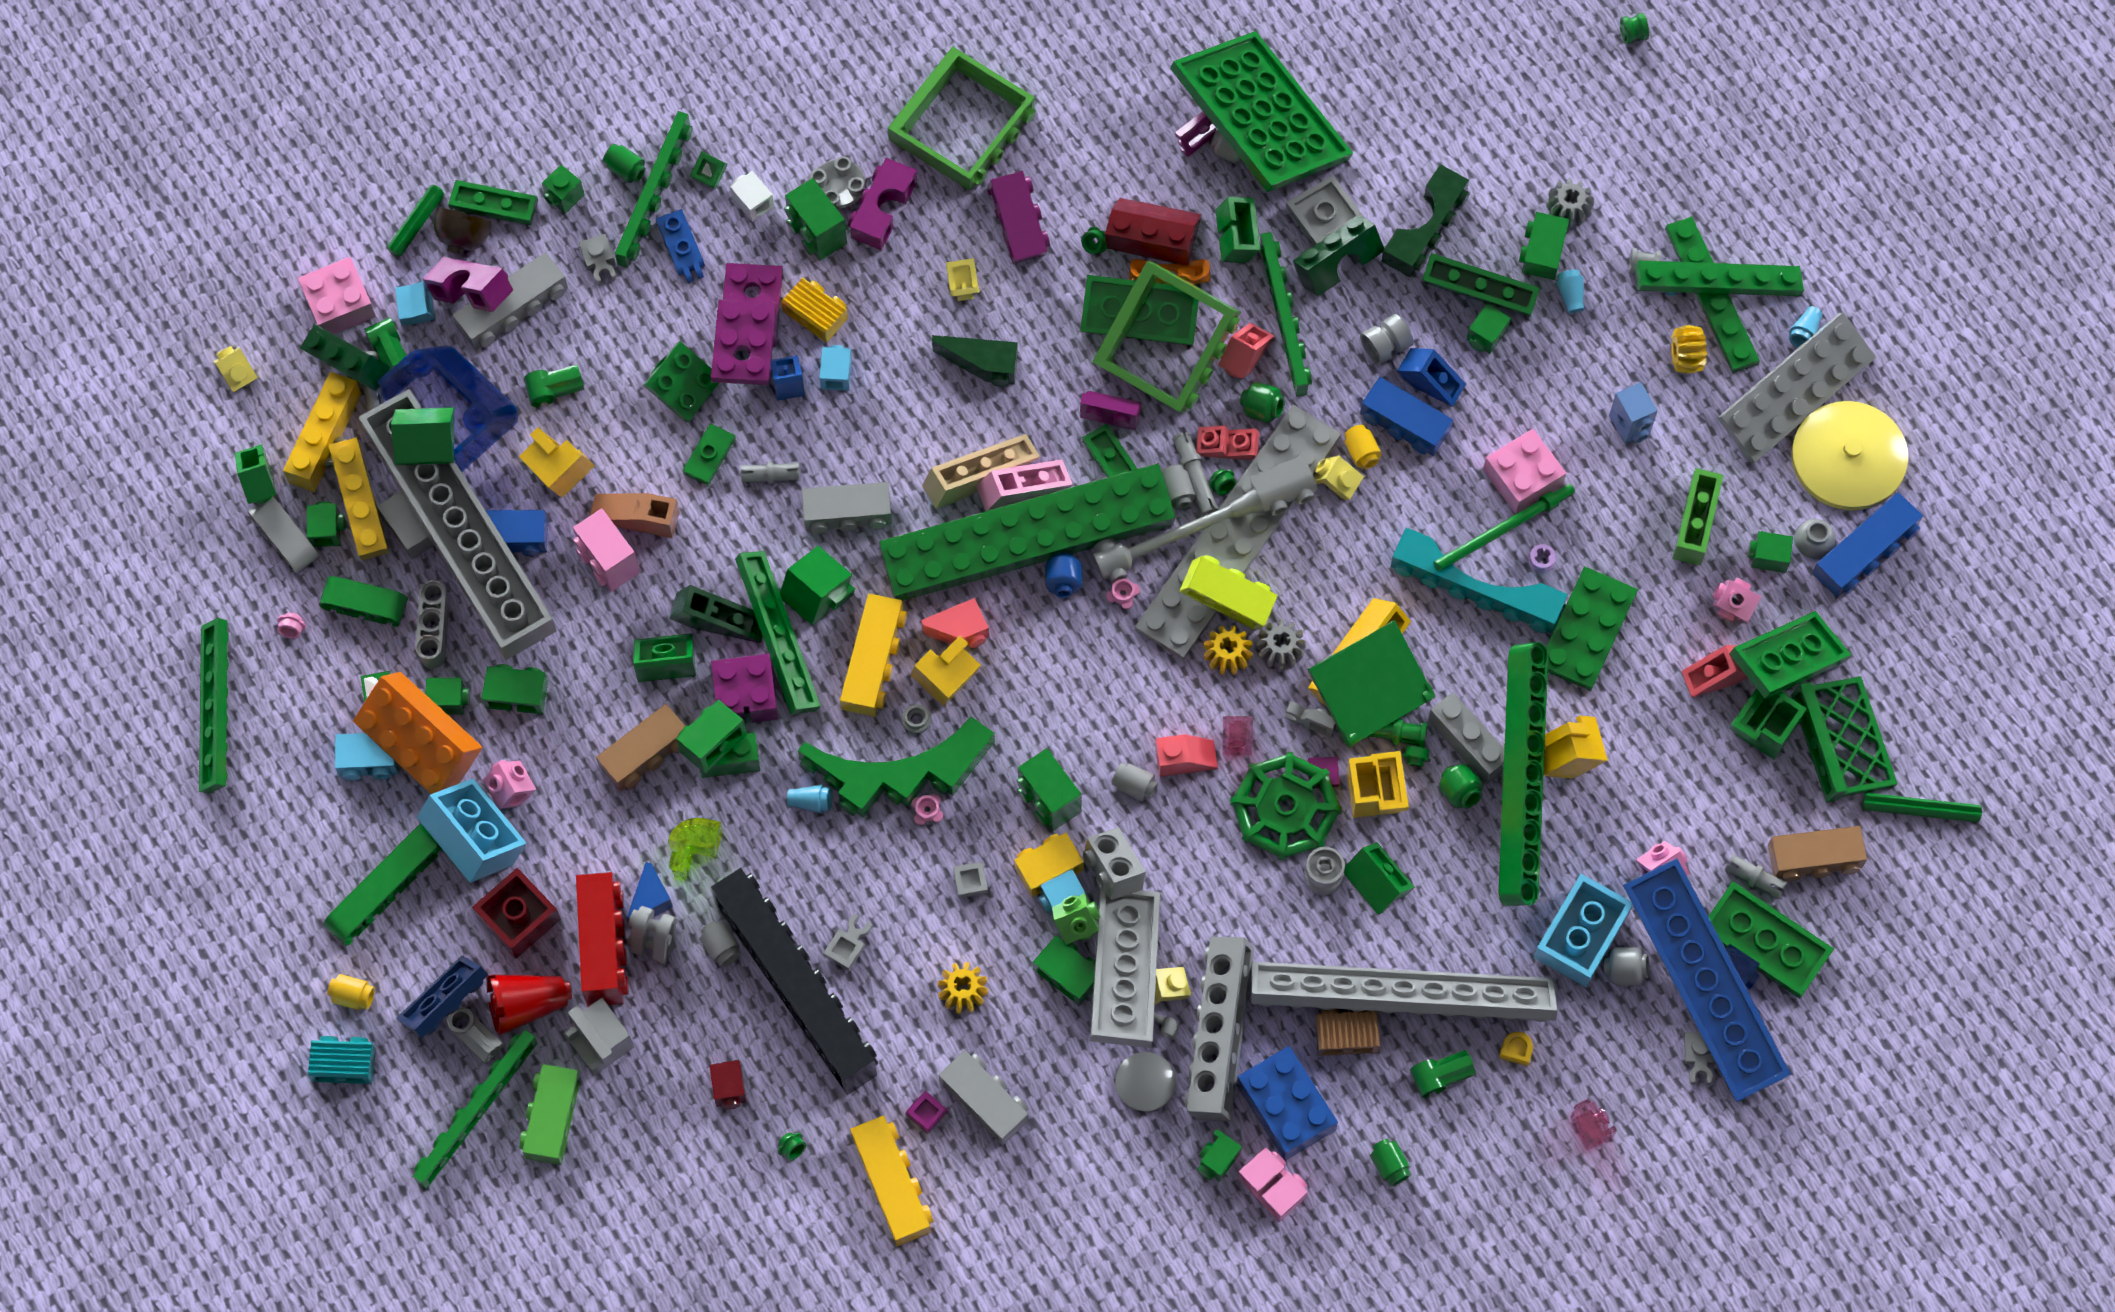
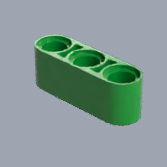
M330 576L327 578L319 606L326 611L333 609L337 610L336 613L355 618L363 616L364 620L384 625L388 622L392 623L393 627H398L408 597L394 590Z

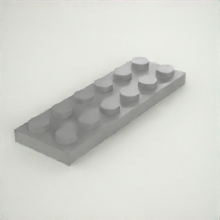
M1844 312L1838 313L1718 416L1717 419L1747 460L1755 463L1804 421L1809 414L1819 408L1872 362L1876 356Z
M1100 889L1099 911L1101 918L1098 919L1099 931L1097 932L1091 1042L1151 1048L1160 892L1139 890L1110 900L1105 890L1102 891Z

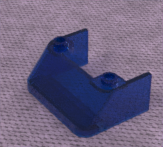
M443 345L414 350L377 381L385 401L394 398L413 380L426 377L433 370L471 404L463 414L464 426L471 435L454 449V461L460 471L463 472L515 426L518 421L517 408L454 347Z

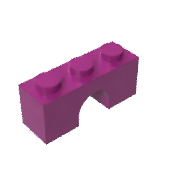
M885 158L882 166L878 165L876 167L870 189L866 188L860 199L861 206L858 212L854 211L848 222L852 239L881 251L894 226L893 216L882 212L879 209L880 206L891 200L906 205L917 184L916 169L889 158Z
M443 257L423 278L434 300L454 304L461 296L466 294L474 309L494 312L513 291L508 275L502 268Z

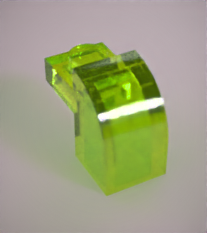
M690 818L682 821L672 830L668 837L670 849L677 850V852L672 851L669 869H672L675 879L687 880L693 853L717 857L723 834L721 821L706 818Z

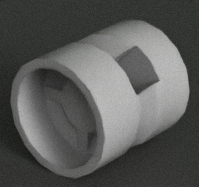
M1393 314L1381 321L1380 328L1373 326L1360 334L1364 350L1378 366L1393 358L1394 351L1399 354L1414 345L1411 331L1404 320L1397 314Z
M1319 847L1313 850L1307 858L1304 872V881L1308 889L1318 895H1330L1336 892L1341 886L1345 870V862L1342 855L1336 849L1330 847Z

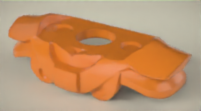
M1206 259L1193 260L1189 266L1157 264L1168 271L1176 272L1178 277L1193 285L1211 280L1210 263ZM1131 260L1129 280H1137L1148 260ZM1157 278L1155 282L1171 285L1160 278Z

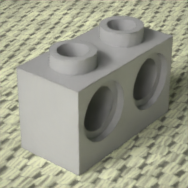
M1119 827L1087 838L1085 851H1083V860L1088 868H1092L1099 888L1102 891L1105 890L1110 900L1143 889L1146 871Z

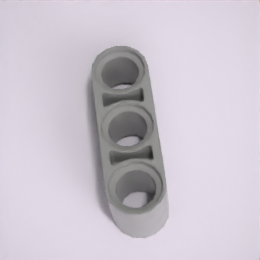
M274 497L265 503L255 505L247 511L253 522L259 525L260 531L268 541L275 545L276 551L287 565H291L292 571L295 574L320 558L309 540Z
M436 580L427 581L420 589L416 633L417 655L422 665L430 669L441 666L446 658L450 605L449 596L444 585ZM433 594H441L437 601L428 600ZM432 621L439 622L435 628H426L428 623ZM428 649H438L432 656L424 655Z

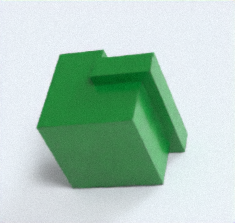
M817 546L787 569L780 595L788 606L813 626L828 613L830 607L836 610L854 595L855 588L849 584L852 573L820 546Z
M1756 688L1732 722L1730 729L1735 732L1736 736L1775 760L1800 724L1807 708L1788 697L1784 692H1779L1765 699Z

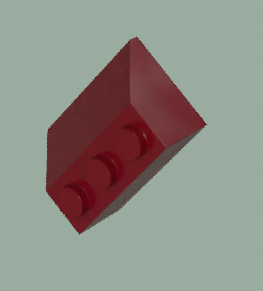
M1119 198L1111 210L1105 231L1107 249L1189 266L1202 214Z

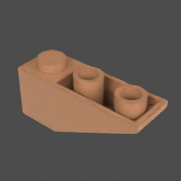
M650 493L595 494L589 516L602 508L616 527L673 539L680 511L677 499Z

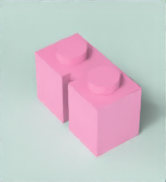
M1265 1147L1239 1171L1238 1179L1280 1223L1307 1198V1184L1298 1174L1292 1175L1284 1169L1286 1162L1276 1151L1271 1153Z

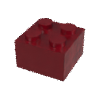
M518 867L472 906L477 919L515 959L561 920L557 908Z

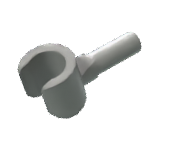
M1154 1012V1021L1162 1025L1159 1034L1174 1040L1179 1030L1175 1019L1170 1017L1164 1018Z

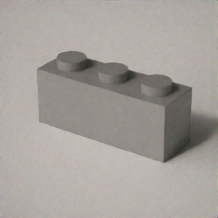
M889 482L802 489L805 531L822 534L826 533L828 529L840 528L842 531H854L857 527L861 526L881 529L886 527V524H892Z
M1454 692L1430 709L1428 718L1430 724L1486 785L1503 772L1504 747Z
M964 1050L939 1074V1082L1003 1146L1029 1121V1116L1026 1112L1029 1108L1018 1096L1013 1099L1005 1091L1007 1086L997 1075L991 1077L984 1070L986 1065L976 1054L971 1056Z

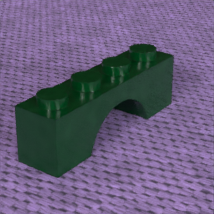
M1440 164L1426 184L1424 198L1431 206L1432 217L1426 224L1415 229L1397 228L1383 249L1381 262L1410 278L1415 270L1420 272L1428 259L1425 256L1428 250H1435L1442 238V235H1440L1444 227L1449 228L1456 217L1455 209L1458 205L1463 207L1470 195V192L1467 191L1469 179Z

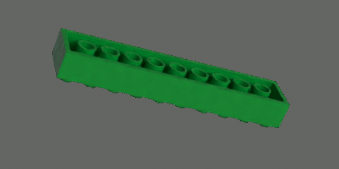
M1157 463L879 541V549L894 599L905 601L1046 562L1058 553L1074 554L1089 550L1105 539L1113 538L1117 542L1174 526L1175 514L1160 465Z

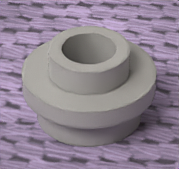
M911 705L902 714V724L911 733H922L931 724V714L922 705ZM913 716H920L922 721L914 724L911 719Z

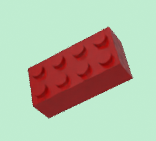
M612 872L576 875L581 992L587 1007L600 998H603L607 1005L624 1004L623 995H629L628 977L625 976V969L622 968V966H627V951L624 948L623 939H621V937H626L625 919L622 918V911L619 910L624 908V893L621 890L620 881L615 882Z

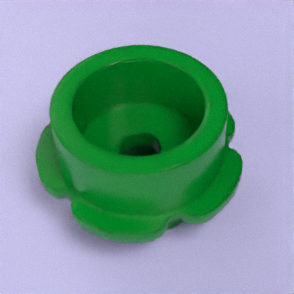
M1090 227L1088 232H1085L1082 236L1081 243L1086 252L1096 254L1097 252L1103 253L1106 251L1108 246L1105 241V232L1100 231L1098 227Z
M1224 469L1215 471L1209 483L1212 491H1216L1221 496L1231 492L1237 484L1236 479L1233 477L1234 472L1230 469L1227 471Z
M1406 746L1405 754H1402V757L1407 758L1406 764L1424 767V762L1431 761L1428 758L1429 750L1421 747Z
M799 1132L785 1134L779 1140L778 1154L786 1157L789 1161L797 1159L806 1149V1143L802 1140L803 1135Z

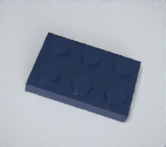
M461 956L396 1019L420 1038H423L425 1035L428 1036L439 1027V1022L447 1014L454 1013L461 1006V1001L469 993H474L483 985V980L488 974L480 965Z

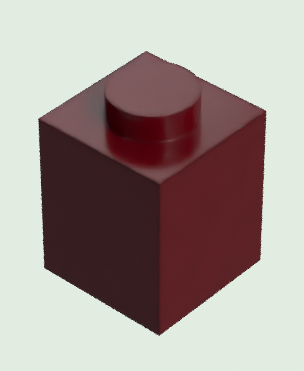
M734 1060L710 1064L709 1068L716 1107L722 1106V1109L730 1110L740 1107V1103L747 1102L740 1061Z

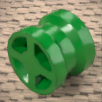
M1638 13L1632 18L1628 16L1620 18V31L1625 44H1630L1635 39H1640L1641 41L1649 39V26L1644 13Z

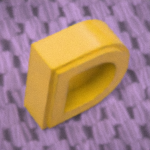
M1523 1032L1508 1034L1503 1041L1499 1059L1529 1066L1533 1051L1531 1038Z

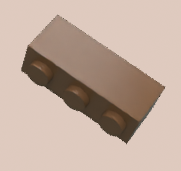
M665 704L596 756L598 765L620 792L626 787L631 789L640 782L641 776L649 769L651 771L658 769L664 763L666 756L672 752H680L676 738L685 725L671 708Z
M1860 826L1773 836L1768 843L1773 875L1777 878H1783V881L1786 882L1796 881L1803 875L1811 874L1813 878H1823L1829 876L1830 872L1842 871V874L1845 875L1859 872L1860 868H1863L1867 861Z

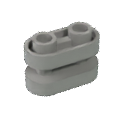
M641 906L639 910L634 909L628 926L632 928L627 939L630 952L644 956L646 950L649 949L653 951V961L666 964L675 942L677 918L663 914L660 921L654 920L653 909Z

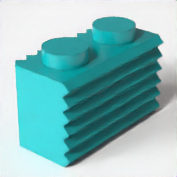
M321 1036L320 1041L311 1040L308 1077L312 1082L372 1084L376 1048L372 1042H368V1039L363 1037H351L350 1042L338 1041V1038L334 1036Z

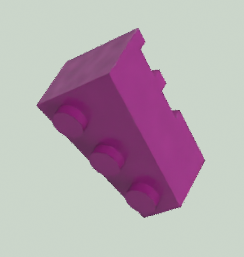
M1022 170L991 179L986 189L988 195L993 197L996 207L994 212L1000 220L1003 230L1002 234L1013 265L1045 256L1048 252L1047 247H1050V240L1046 230L1041 231L1039 220H1042V215L1038 203L1033 204L1030 195L1034 193L1030 177H1025Z

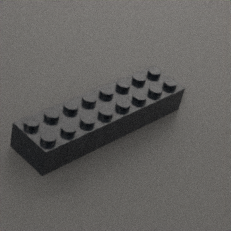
M740 867L711 886L715 905L846 1095H849L877 1076L876 1066L878 1061L875 1058L877 1054L868 1041L862 1043L859 1035L860 1030L851 1017L847 1019L844 1017L843 1005L834 992L830 995L828 994L825 986L827 983L823 975L817 968L815 970L811 969L812 967L808 961L810 958L802 945L795 946L792 938L793 933L784 920L779 923V919L775 914L777 912L776 908L768 897L762 898V894L759 891L760 886L751 873L746 875Z

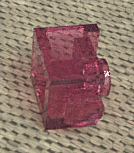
M1223 716L1222 755H1252L1253 716Z
M1586 1099L1574 1106L1575 1110L1572 1112L1570 1120L1586 1150L1614 1138L1617 1132L1615 1126L1608 1128L1607 1125L1610 1124L1609 1118L1602 1107L1598 1109L1595 1101L1591 1102L1590 1099Z

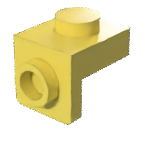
M974 258L946 262L950 295L957 296V301L974 299V293L980 292Z
M229 346L216 354L218 359L213 361V363L219 369L232 392L258 378L240 348L233 350Z
M1340 456L1322 459L1315 468L1316 474L1314 475L1316 484L1324 483L1344 500L1351 499L1364 478L1362 474Z
M1184 967L1156 969L1154 1006L1161 1001L1182 1000L1191 996Z

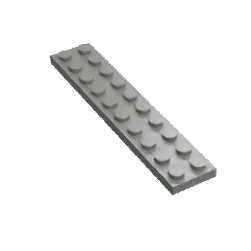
M1292 405L1218 510L1229 506L1231 502L1252 490L1251 476L1298 456L1304 455L1314 476L1318 463L1322 459L1327 458L1341 438V433L1297 406ZM1296 500L1286 503L1288 509L1277 516H1273L1271 511L1240 517L1233 516L1205 528L1138 621L1135 631L1184 660L1218 612L1179 592L1192 561L1200 556L1204 557L1207 555L1217 559L1222 567L1228 570L1236 569L1245 574Z
M1252 962L1251 1004H1259L1266 1007L1283 1005L1293 1008L1319 1007L1324 1010H1332L1334 1008L1350 1009L1356 1012L1373 1010L1384 1013L1409 1012L1415 1015H1423L1425 1013L1441 1014L1447 1017L1463 1015L1475 1018L1499 1017L1506 1020L1533 1019L1538 1022L1556 1021L1557 1018L1554 978Z

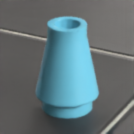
M1567 270L1559 273L1556 285L1567 307V312L1570 314L1583 311L1584 277L1580 275L1579 270Z
M1808 307L1805 313L1790 328L1789 340L1795 347H1800L1818 331L1820 320L1823 316L1820 309Z
M824 784L788 790V807H797L823 814L824 811H830L832 807V789L825 787Z

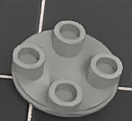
M846 156L828 161L814 169L810 174V179H815L837 209L846 208L856 203L866 188V179L863 171Z
M1140 1052L1129 1056L1121 1063L1116 1073L1115 1087L1119 1097L1126 1105L1135 1110L1150 1113L1161 1108L1171 1099L1176 1087V1076L1172 1066L1165 1058L1151 1052Z

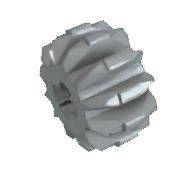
M1571 178L1567 180L1566 185L1559 180L1556 183V187L1551 188L1548 193L1549 198L1546 201V207L1550 209L1549 215L1569 219L1568 225L1570 228L1574 225V220L1582 225L1585 217L1589 218L1592 215V206L1595 203L1594 197L1590 196L1591 188H1582V180L1577 185L1573 184Z
M1280 619L1276 627L1269 621L1267 623V630L1259 631L1260 640L1256 642V648L1261 650L1259 652L1260 660L1268 658L1267 665L1269 668L1275 662H1279L1278 667L1280 670L1284 669L1285 662L1293 668L1296 664L1295 659L1301 660L1303 658L1304 652L1302 649L1306 648V641L1301 639L1303 637L1302 629L1294 631V622L1284 626V621ZM1282 641L1286 642L1281 647L1276 646V644H1280Z

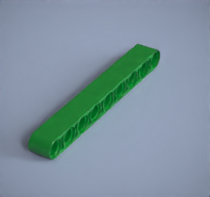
M1541 642L1514 645L1508 654L1498 886L1499 899L1507 907L1533 905L1536 903L1539 895L1548 651Z

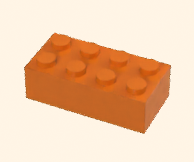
M402 672L381 676L353 719V722L430 794L459 784L483 748Z

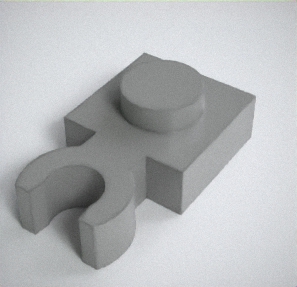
M606 234L580 241L579 246L587 269L595 268V282L598 285L602 284L600 276L603 273H609L612 281L616 280L615 270L609 265V263L615 261Z
M1290 701L1286 710V719L1302 723L1308 729L1327 737H1332L1336 723L1329 711L1321 708L1317 710L1309 708L1308 710Z
M856 914L852 915L849 919V930L847 933L838 929L823 953L825 958L848 971L851 970L865 948V943L860 941V938L868 936L872 929L870 922H867L863 929L855 928V924L858 921V915Z
M1685 1032V1064L1694 1065L1689 1074V1082L1691 1085H1694L1696 1081L1695 1075L1702 1073L1706 1076V1085H1710L1713 1080V1073L1707 1064L1715 1065L1716 1063L1700 1032Z

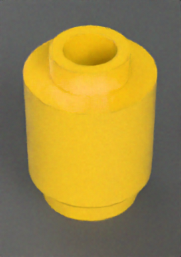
M1356 425L1348 429L1344 434V443L1356 467L1369 469L1379 463L1382 452L1371 431L1366 429L1365 425Z
M339 974L336 979L332 978L330 981L327 995L331 996V1003L359 1011L362 1008L368 1010L374 998L375 987L369 985L368 981Z

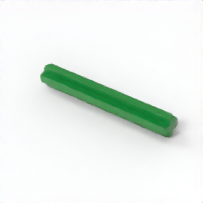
M1866 793L1863 798V809L1868 811L1979 822L1982 817V807L1975 804Z

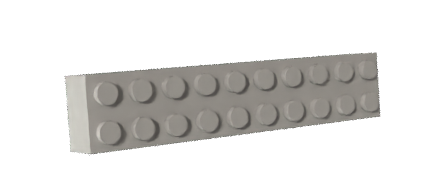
M410 389L359 416L360 423L371 444L506 661L557 632L553 618L455 461L454 463L395 465L391 422L395 410L422 409Z

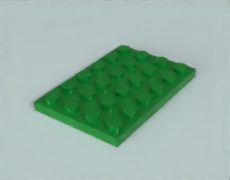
M1257 31L1173 61L1170 70L1267 193L1346 162L1353 155L1351 149Z

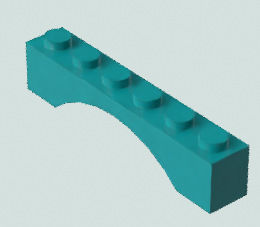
M1407 527L1405 528L1392 556L1390 567L1395 568L1396 573L1404 577H1410L1411 575L1421 579L1424 585L1430 588L1441 587L1446 589L1454 598L1461 600L1464 598L1470 599L1483 610L1490 611L1494 609L1499 611L1507 620L1513 622L1523 621L1530 624V628L1536 632L1545 633L1547 631L1553 633L1566 603L1567 593L1542 583L1523 587L1491 585L1463 573L1453 564L1438 572L1434 568L1433 562L1444 555L1439 550L1434 539Z

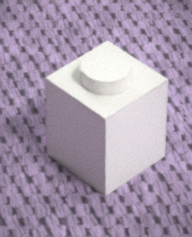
M753 171L747 175L739 176L730 186L732 199L752 222L774 207L773 194Z

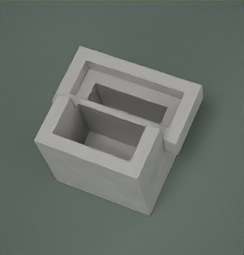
M600 998L583 1011L577 1005L568 1012L574 1026L565 1032L566 1037L594 1076L634 1048L629 1033L603 998Z

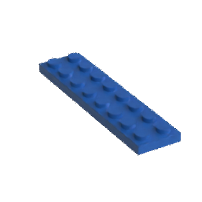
M1678 858L1624 884L1623 887L1736 1103L1791 1076L1790 1070Z

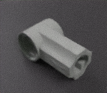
M460 1006L454 1013L448 1014L447 1025L454 1037L460 1039L485 1064L492 1061L500 1053L504 1044L473 1015L470 1009ZM467 1018L470 1020L467 1027L463 1029L455 1028V1024L459 1019Z

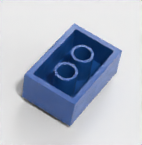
M1290 1046L1237 1076L1236 1086L1285 1161L1336 1131L1337 1119Z

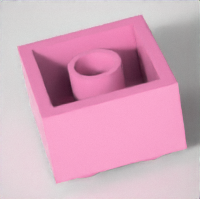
M351 257L298 278L317 325L326 331L336 334L376 317Z
M1534 429L1485 458L1483 467L1485 474L1515 514L1539 501V497L1547 492H1554L1562 487L1566 477L1565 470Z
M602 508L573 527L576 536L573 542L578 549L576 552L585 565L590 563L594 570L592 574L601 587L606 585L612 592L640 573L634 550Z

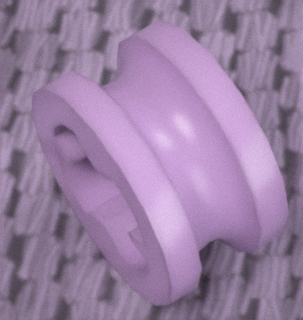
M1546 544L1535 546L1529 556L1530 567L1539 573L1550 571L1556 560L1555 551ZM1538 553H1542V556L1544 554L1549 556L1547 564H1542V561L1540 563L1536 561Z

